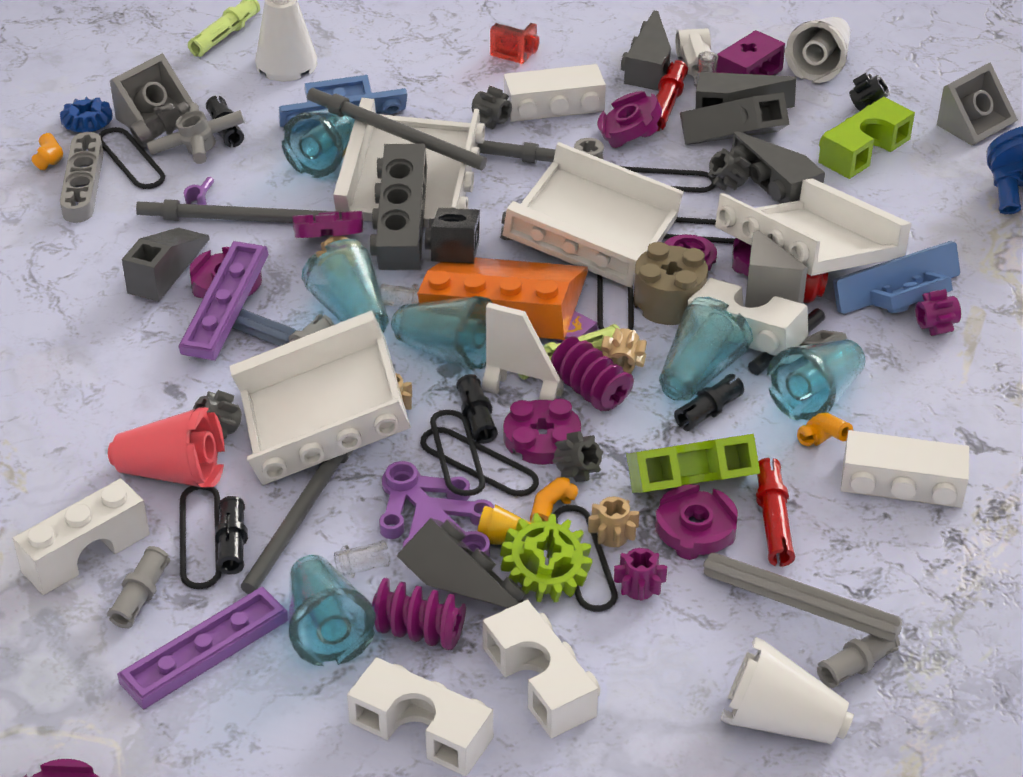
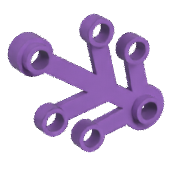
M398 461L387 467L382 476V488L390 496L386 512L379 519L380 533L383 537L396 539L403 535L404 518L401 514L407 498L416 508L409 537L403 541V548L430 518L442 521L443 523L449 519L466 535L462 540L463 543L473 552L476 548H479L490 557V540L484 533L479 531L465 532L448 516L470 517L471 523L478 526L481 518L479 513L483 511L484 506L494 508L490 501L484 499L467 501L470 496H460L451 492L447 488L444 478L421 476L416 466L410 462ZM451 478V483L456 488L470 490V482L466 478ZM425 492L446 493L447 499L429 497Z

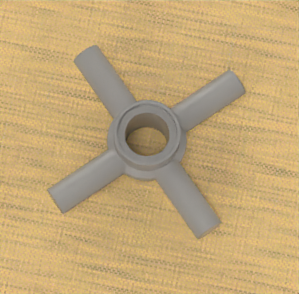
M188 103L191 107L190 112L183 114L176 121L179 132L147 142L148 149L151 155L184 144L188 152L193 155L194 162L202 164L207 159L206 152L212 149L216 143L213 133L245 123L242 112L239 110L208 121L204 113L199 111V106L196 103Z

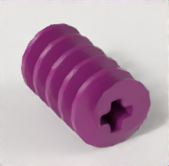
M571 336L556 348L551 357V362L564 384L570 386L574 392L580 394L584 400L590 402L597 410L609 411L617 407L626 399L633 388V375L624 372L620 365L614 364L611 358L603 356L602 351L593 348V345L586 340L579 341L577 337Z
M383 578L372 600L370 625H375L378 633L382 634L391 630L392 634L398 638H402L408 633L409 639L414 642H419L424 637L426 644L429 646H436L441 640V646L445 650H452L457 645L463 629L466 604L463 603L460 608H455L454 594H449L445 602L439 604L438 590H432L428 599L423 600L422 586H416L411 596H407L406 582L402 581L399 582L395 591L391 592L390 579Z

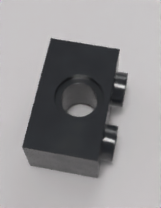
M438 208L435 218L429 219V227L425 230V250H431V261L474 263L479 246L480 210Z

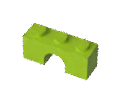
M886 97L880 98L822 135L819 141L820 153L818 163L848 179L854 177L870 166L873 146H878L892 152L911 139L915 112Z
M754 434L626 453L632 493H643L700 482L760 474Z

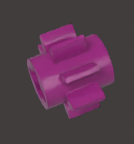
M946 289L924 293L922 295L924 301L918 302L915 308L916 320L920 328H929L931 336L954 332L953 324L959 323L961 320V306L955 296L947 297Z
M635 548L627 554L621 553L620 565L614 566V582L622 583L621 594L635 600L643 601L650 598L653 594L660 595L661 583L666 582L667 566L659 565V553H654L646 548Z

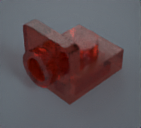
M495 23L490 28L491 56L524 64L538 50L540 38L537 36V24L530 23L524 30Z

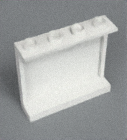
M361 98L359 107L376 113L375 100ZM474 109L471 123L382 115L480 155V148L477 145L484 142L485 124L480 123L479 109ZM355 119L333 194L335 210L339 212L362 211L363 221L372 222L373 208H379V204L375 203V183H381V179L377 177V158H383L384 144L415 143ZM426 148L428 168L424 227L428 228L429 219L435 218L438 208L468 209L466 192H472L474 172H471V166Z
M558 142L552 164L521 204L512 201L508 206L502 235L573 265L588 266V271L631 288L634 284L637 259L647 251L649 244L663 240L677 219L684 191Z
M812 178L802 181L800 200L753 208L725 193H721L719 195L715 227L752 245L753 232L759 230L808 267L807 274L813 276L905 256L911 223Z
M372 310L229 366L231 376L241 392L253 453L247 456V460L262 486L411 428L385 336Z

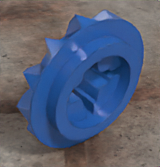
M86 97L84 100L74 99L73 104H65L64 110L60 112L62 125L68 130L81 133L97 131L107 126L113 118L109 102H102L100 98L89 99Z

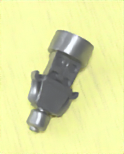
M185 102L179 103L176 107L171 103L161 107H154L155 115L147 120L142 121L140 119L129 126V129L135 140L144 149L147 147V142L153 141L165 131L167 135L173 134V131L178 129L176 126L177 119L180 115L182 116L190 112L191 107Z

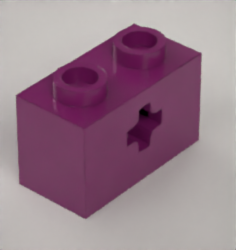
M755 30L717 54L715 60L716 73L777 74L783 70L785 43Z

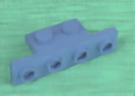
M368 74L305 83L304 87L306 99L310 88H315L330 95L339 94L348 98L350 103L359 106L361 98L374 99L377 114H395L400 110L406 109L408 94L405 88L372 93ZM309 100L304 103L282 105L279 107L280 127L299 128L309 123H332L337 119L350 118L346 115L339 117L329 113L326 107Z
M948 241L835 278L833 280L837 311L846 314L874 305L887 309L889 313H900L907 311L909 305L924 301L922 296L924 293L946 289L947 292L953 291L951 278L960 275L956 242Z

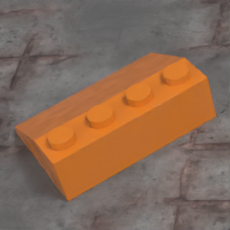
M475 257L474 263L439 262L427 270L417 292L422 327L486 333V306L488 303L525 311L539 338L565 340L588 273V266Z

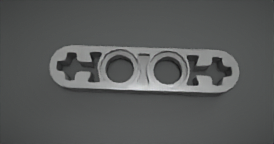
M83 132L74 136L71 141L60 197L62 215L66 221L73 223L83 222L93 215L104 154L101 137L97 133Z

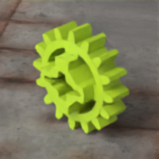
M535 513L533 514L531 524L522 518L519 519L516 530L508 529L505 542L502 543L499 556L503 557L500 566L501 571L510 572L509 578L516 584L520 583L522 590L526 594L530 590L536 592L537 602L542 601L544 594H550L551 599L554 602H558L562 591L569 597H572L576 587H583L585 584L587 573H589L593 559L588 557L591 544L581 543L584 532L578 530L572 533L569 530L571 525L569 519L564 521L562 525L557 524L555 514H550L548 521H542L539 514ZM544 550L547 551L546 557H544ZM545 558H548V565H545Z

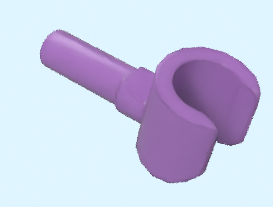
M207 177L201 186L190 185L184 190L186 204H191L197 200V204L207 205L205 195L214 183V179Z

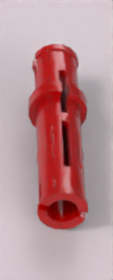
M675 60L674 63L671 62L666 75L659 81V92L656 98L661 105L662 114L657 122V131H660V128L663 130L666 127L675 100L683 92V81L688 74V66L683 61Z
M763 458L758 461L760 474H757L759 488L757 489L758 493L756 492V500L758 505L762 507L768 560L772 565L776 566V554H779L780 567H783L795 560L786 507L789 493L787 487L783 485L780 462L773 458V470H771L770 458Z

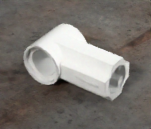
M709 29L677 30L675 37L677 57H683L684 63L688 66V74L692 75L694 80H698L700 72H714V60L710 51L711 38Z

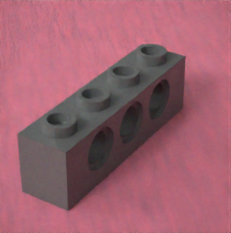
M384 144L383 158H377V177L381 179V183H375V203L379 204V208H373L372 225L373 229H377V234L370 235L371 256H377L379 270H421L428 168L425 144Z

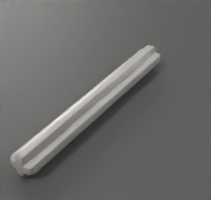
M715 552L710 553L704 561V574L710 578L890 642L896 641L901 632L902 619L899 616Z

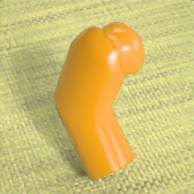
M51 133L41 135L39 138L41 147L37 149L38 152L32 156L31 161L38 169L45 170L49 164L55 165L61 161L63 150Z
M819 413L811 418L806 425L798 429L797 438L803 446H810L812 444L817 446L830 437L840 441H847L848 430L853 431V426L832 414Z
M559 477L554 479L535 495L530 522L535 513L539 514L542 521H548L554 504L558 500H561L564 504H570L571 500H575L577 497L578 487L570 483L569 478Z

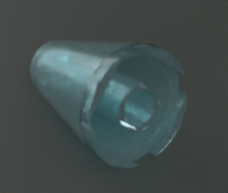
M327 108L295 115L283 128L285 133L284 140L281 143L287 161L301 174L306 172L314 175L312 176L313 178L328 176L338 168L345 156L355 119L346 115L339 117L328 112Z
M342 239L324 246L327 252L317 258L313 254L302 270L301 279L306 289L340 322L372 310L384 333L388 326L389 318L368 250L356 239Z
M472 296L404 304L393 314L391 328L399 341L465 370L475 371V368L482 369L486 366V306L488 303L493 302L489 298Z
M697 297L685 308L659 377L662 391L667 397L676 401L690 400L698 391L703 389L749 349L753 341L751 327L740 313L735 318L726 311L729 305L725 302L711 297Z
M849 339L787 348L772 358L767 369V377L771 375L772 387L769 388L770 396L779 410L789 418L797 421L799 419L810 420L819 413H828L864 369L866 362L865 354L856 342Z
M307 555L297 560L290 570L289 638L294 650L301 659L318 666H324L322 662L335 660L338 665L347 663L362 654L372 642L375 634L373 628L376 615L369 600L324 557L320 555Z

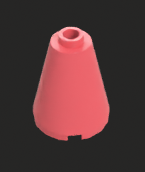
M196 408L118 433L108 447L109 462L115 466L119 473L201 488L214 487L219 482L224 464H217L218 452H225L224 437L218 416L215 412L207 413L209 408Z

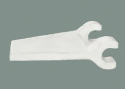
M488 303L486 306V369L482 390L498 394L499 382H505L507 371L541 379L543 384L539 400L552 401L557 396L561 397L564 390V382L557 374L526 312Z

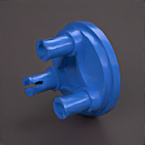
M1023 126L998 136L991 142L986 151L987 165L992 171L994 186L998 188L999 211L1002 214H1015L1022 209L1018 186L1023 187Z

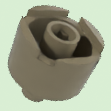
M663 242L649 244L647 251L639 256L635 264L633 296L634 306L636 309L638 306L643 311V316L646 319L658 324L677 325L683 323V318L689 317L688 299L706 284L708 278V265L704 260L705 254L703 251L697 248L687 249L680 246H668Z

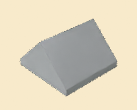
M163 53L110 80L116 120L127 127L140 119L143 121L151 118L156 112L153 110L154 107L165 106L169 103L176 107L181 102H193Z
M991 62L943 87L937 126L970 145L982 141L1018 120Z
M759 230L753 232L745 307L763 306L774 296L803 304L808 267Z

